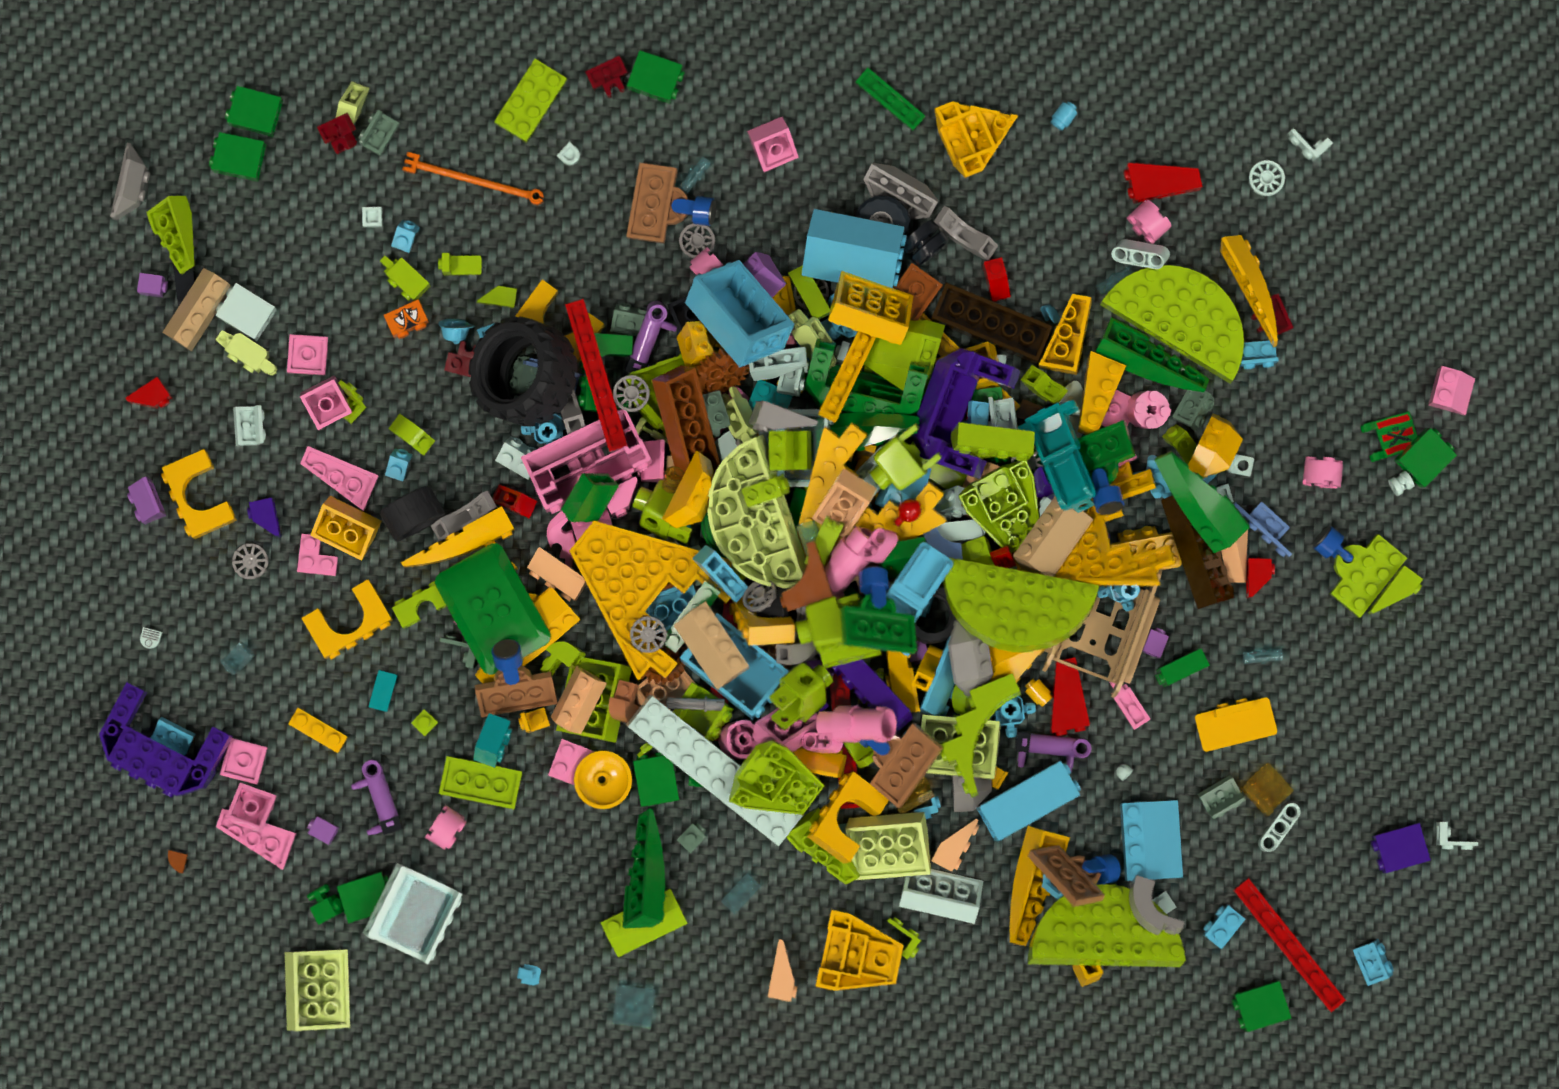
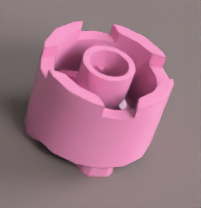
M1145 200L1127 217V220L1133 225L1132 229L1137 235L1140 236L1142 234L1148 243L1154 244L1172 225L1166 216L1163 218L1162 214L1158 211L1159 208L1154 203Z
M708 247L690 261L692 264L690 269L696 275L699 273L705 274L714 268L724 266L714 254L711 256L708 254L710 251Z
M1139 391L1128 400V412H1126V415L1135 427L1153 429L1162 426L1167 421L1171 409L1166 397L1158 391Z
M1306 457L1302 484L1311 486L1314 483L1315 486H1320V488H1341L1343 461L1335 460V458L1323 457V460H1318L1316 457Z
M740 720L728 723L722 727L718 741L720 750L731 759H746L755 746L759 744L752 738L755 725L751 721Z
M447 805L443 807L445 812H441L430 827L431 835L427 833L425 836L426 839L444 850L445 848H451L456 840V837H454L455 833L462 831L467 822L464 820L465 817Z

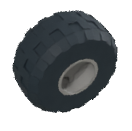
M872 197L859 206L854 216L903 226V235H907L906 239L908 238L911 228L910 216L903 204L892 197Z

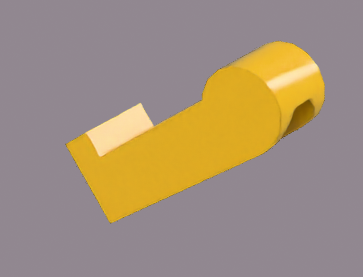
M931 644L929 645L911 685L928 692L943 653L942 649ZM917 679H924L927 684H922Z

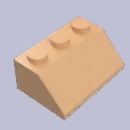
M540 547L527 567L531 570L529 572L531 576L537 580L540 577L544 579L547 587L551 586L554 590L556 588L562 592L561 596L569 602L571 599L576 601L587 585L580 574Z
M576 666L551 718L556 724L569 732L582 734L607 683L583 668Z

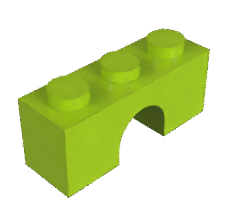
M435 581L429 584L428 589L424 591L419 589L412 593L413 597L407 600L402 598L394 603L396 606L392 607L402 628L406 629L421 621L418 615V607L422 602H432L438 611L447 606L436 587Z

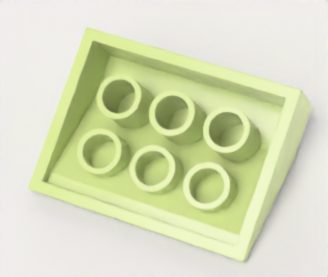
M922 715L921 729L940 745L962 736V734H957L953 725L957 723L956 717ZM988 720L978 737L973 758L974 778H995L1001 727L1000 721ZM939 754L926 773L958 776L954 767L957 763L949 766L948 761L944 762L941 754Z
M924 812L849 818L845 827L846 836L860 845L852 859L860 875L856 880L931 874L928 829Z
M348 949L285 952L287 1030L350 1028Z

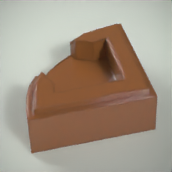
M168 850V860L172 868L179 873H184L188 854Z

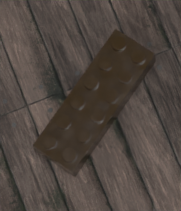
M949 283L945 284L931 318L932 322L943 324L946 328L980 342H990L995 345V348L1034 364H1037L1052 329L1051 325Z
M1173 495L1162 499L1161 502L1197 609L1235 598L1233 587L1227 577V569L1221 559V551L1214 553L1188 520Z

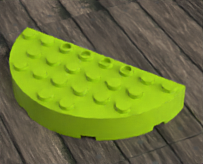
M1163 265L1160 269L1145 268L1130 274L1118 282L1100 303L1102 307L1229 384L1234 380L1243 356L1244 335L1242 323L1235 305L1229 296L1207 276L1180 266Z
M950 558L953 561V566L943 579L947 602L952 613L963 628L989 646L1017 653L1048 649L1072 636L1090 614L1099 585L954 558Z
M1109 884L1096 885L1105 894L1100 902L1073 906L1065 896L1056 901L1037 925L1028 952V964L1181 967L1186 961L1180 935L1168 934L1163 929L1159 935H1155L1146 930L1132 913L1129 902L1130 889ZM1153 902V905L1157 909V911H1159L1161 914L1165 916H1168L1161 909V907H1159L1155 902Z

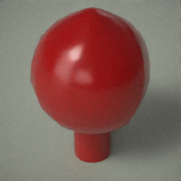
M914 499L902 501L898 507L899 516L893 521L894 524L899 527L904 521L915 522L918 520L922 513L920 502Z

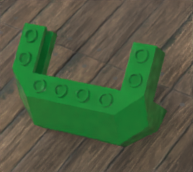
M821 339L816 340L805 385V390L818 409L821 408L841 365L835 364L834 367L830 368L836 343L820 341ZM911 362L903 391L878 374L860 370L841 412H879L917 416L929 366H920Z

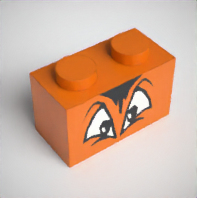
M419 300L384 315L393 337H398L399 339L407 337L409 335L408 332L412 330L420 331L426 328V324L429 323Z

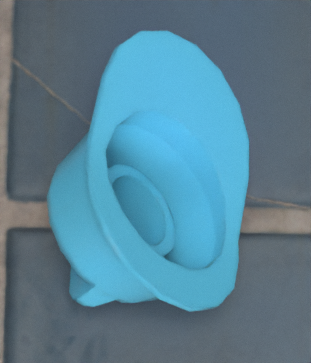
M445 319L438 323L441 327L443 338L452 341L454 344H459L460 341L465 340L469 328L475 327L460 319Z

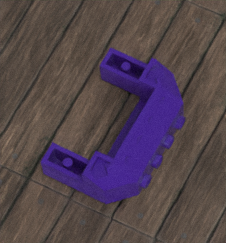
M962 348L937 360L917 413V417L920 419L919 429L916 434L911 435L915 446L920 451V457L929 460L939 452L942 458L935 464L980 480L987 461L969 454L959 453L958 450H953L950 437L951 432L959 422H963L968 409V402L971 401L979 377L1014 389L1021 371L1015 367Z
M126 682L99 733L107 761L112 763L110 766L119 771L122 768L129 771L128 775L136 780L140 777L146 780V785L154 789L156 786L162 788V793L171 798L174 795L183 796L207 788L215 776L216 768L233 736L216 727H212L196 759L191 760L135 731V728L130 726L147 692Z

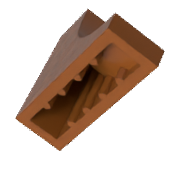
M815 540L806 543L808 548V564L804 575L794 586L783 591V596L780 597L783 608L787 607L788 611L833 596Z

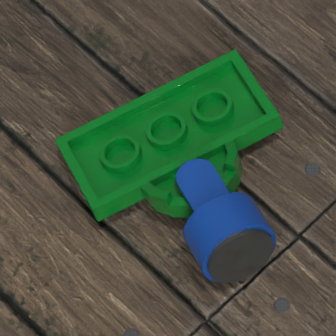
M1124 420L1078 438L1081 446L1079 452L1096 490V495L1093 497L1095 509L1101 515L1116 513L1124 506L1120 488L1118 486H1111L1119 471L1118 463L1135 457L1128 427Z
M877 566L864 568L859 572L860 592L866 594V596L861 600L858 608L850 606L840 608L843 645L914 654L917 652L914 615L896 613V605L893 599L886 597V591L889 589L888 571Z

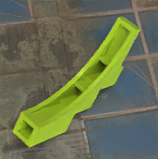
M1013 673L969 691L971 695L968 698L972 709L975 707L976 709L956 717L957 723L953 724L957 734H962V736L941 744L944 747L940 753L943 761H948L949 766L957 763L954 766L958 777L962 775L965 781L962 783L965 794L970 793L971 798L979 795L973 773L974 750L978 737L986 722L995 711L1006 702L1021 695Z

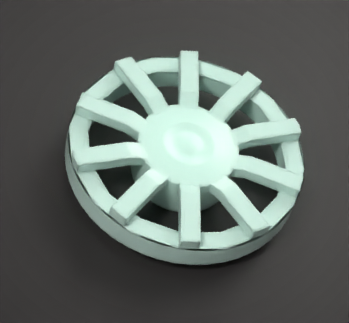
M1269 160L1255 164L1249 174L1251 188L1255 193L1262 196L1275 195L1281 190L1285 182L1283 169L1277 163ZM1266 164V170L1264 171L1260 165ZM1269 164L1275 167L1272 171L1269 170ZM1258 167L1261 174L1254 172V170ZM1278 169L1280 175H1274V172ZM1252 175L1259 177V179L1252 180ZM1276 178H1281V183L1276 182L1274 180ZM1256 182H1260L1257 188L1253 184ZM1272 183L1279 186L1278 189L1275 190ZM1262 185L1264 186V192L1259 190ZM1267 186L1270 187L1272 192L1267 193Z

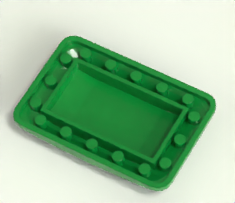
M497 543L489 544L437 575L435 579L436 587L480 667L486 674L494 675L498 671L494 665L491 652L497 642L506 639L517 641L523 658L550 642L551 633L501 545Z

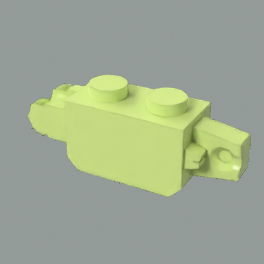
M800 309L795 310L788 316L794 323V329L791 333L800 347H806L807 357L810 361L817 339L832 344L833 340L818 318L811 317L808 319ZM834 354L832 356L830 368L832 366L834 367L837 363Z
M224 331L219 333L216 341L225 348V351L228 353L227 357L236 363L238 360L244 363L243 368L251 373L253 371L259 373L262 370L270 376L277 374V367L268 361L269 353L266 349L241 333L234 336Z
M733 386L729 389L732 399L726 393L721 396L730 420L729 430L736 439H741L744 443L757 437L759 431L754 430V425L749 424L752 410L747 399L742 398L740 391Z

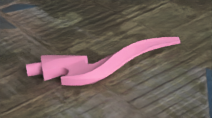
M560 511L548 524L547 539L550 547L554 543H559L562 546L560 558L565 559V565L572 567L573 558L569 550L576 541L572 530L567 532L562 530L568 519Z

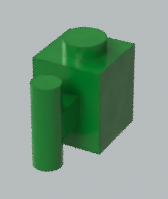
M327 884L307 894L308 900L316 899L317 904L310 907V910L318 925L344 912L342 902L336 894L328 898L325 895L330 890Z

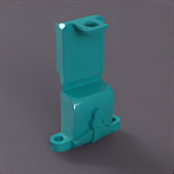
M1070 400L1063 404L1058 402L1046 409L1043 408L1037 411L1038 413L1025 419L1026 423L1017 428L1018 430L1035 432L1034 444L1060 508L1064 511L1072 508L1077 513H1080L1094 506L1091 498L1095 497L1096 490L1079 452L1081 446L1069 420V415L1079 409L1076 401Z

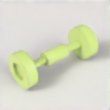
M641 417L635 428L638 435L643 430L651 434L652 438L665 440L668 443L663 434L644 427L647 419Z

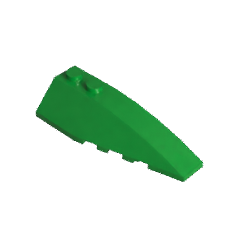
M1112 317L1110 318L1098 342L1095 353L1126 365V371L1145 379L1185 390L1205 392L1209 378L1190 365L1184 366L1180 358L1176 355L1170 356L1164 352L1165 348L1160 344L1154 345L1149 341L1150 337Z
M879 412L841 413L837 421L831 425V431L840 437L851 423L855 424L867 434L857 447L859 452L865 450V446L874 443L876 446L881 445L887 439L893 438L897 433L901 435L915 423L919 426L920 419L917 416ZM822 416L811 417V419L818 421L817 425L802 427V431H811V461L816 459L824 429V417Z
M1173 452L1155 458L1154 461L1175 500L1193 527L1214 553L1231 547L1249 529L1250 525L1227 496L1219 494L1217 488L1212 484L1208 485L1203 481V477L1200 474L1192 472L1189 469V465Z
M650 808L641 813L638 818L635 840H638L632 850L631 857H634L633 867L629 868L628 871L631 879L629 886L626 885L624 892L622 928L654 927L661 923L665 916L664 901L666 894L663 851L654 812Z

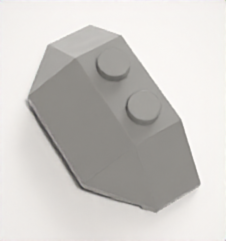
M131 143L126 144L110 214L113 220H119L138 208L141 201L145 199L146 191L144 190V185L149 181L150 172H148V168Z
M872 163L863 179L871 198L875 196H888L898 200L908 211L910 220L930 217L939 201L926 184L894 166Z
M956 620L954 621V628L948 643L953 680L966 696H971L969 691L988 684L993 675L989 645L983 643L976 636L971 635Z
M952 776L954 812L974 811L992 791L991 779L974 778L979 795L971 798L970 793L965 794L962 783L965 782L963 777Z

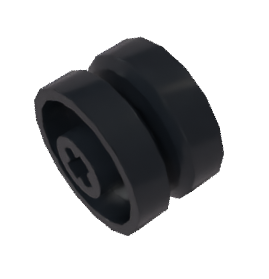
M932 219L913 232L906 239L905 246H901L906 254L917 250L911 258L917 267L934 257L949 241L943 232L933 236L938 226Z

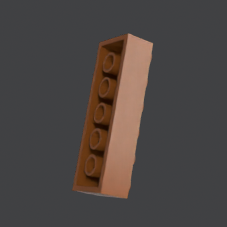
M681 365L652 379L679 484L696 451H699L711 460L714 473L720 465L696 368Z

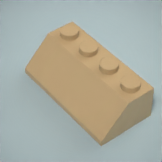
M203 268L162 333L192 352L217 313V306L226 299V293L231 285L215 273Z
M1055 496L1013 556L1020 568L1031 573L1054 577L1093 519L1083 511L1077 513L1072 508L1067 511L1062 510Z
M706 602L690 611L674 625L717 690L750 669Z

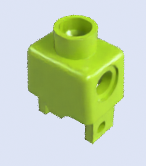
M916 423L901 435L897 433L874 455V461L878 466L869 473L882 490H885L891 484L898 490L905 489L927 473V469L942 458V455L938 452L922 464L919 459V449L915 445L907 444L904 441L919 429Z
M660 480L653 491L642 486L632 506L642 511L639 522L640 526L664 540L669 536L687 544L692 529L686 526L674 528L662 519L678 485Z
M858 595L840 599L832 596L808 604L805 608L807 619L796 622L801 645L813 642L816 651L820 654L849 649V646L843 645L840 608L843 606H858L860 603Z
M800 663L780 678V688L769 696V700L779 708L771 716V719L784 731L798 719L805 723L826 704V688L833 683L830 673L821 665L811 669L807 664ZM787 718L788 721L783 722L782 719Z

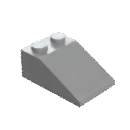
M766 401L756 402L749 424L754 425L753 429L760 432L812 426L818 423L816 420Z

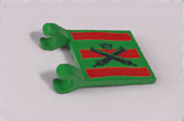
M1410 411L1360 426L1362 433L1376 430L1382 451L1370 455L1371 462L1400 454L1417 437Z

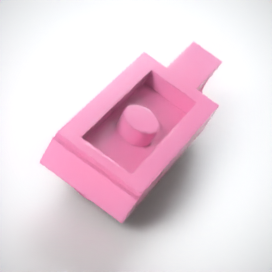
M1109 682L1112 688L1114 689L1115 684ZM1124 684L1113 699L1133 730L1149 721L1150 717L1131 688Z

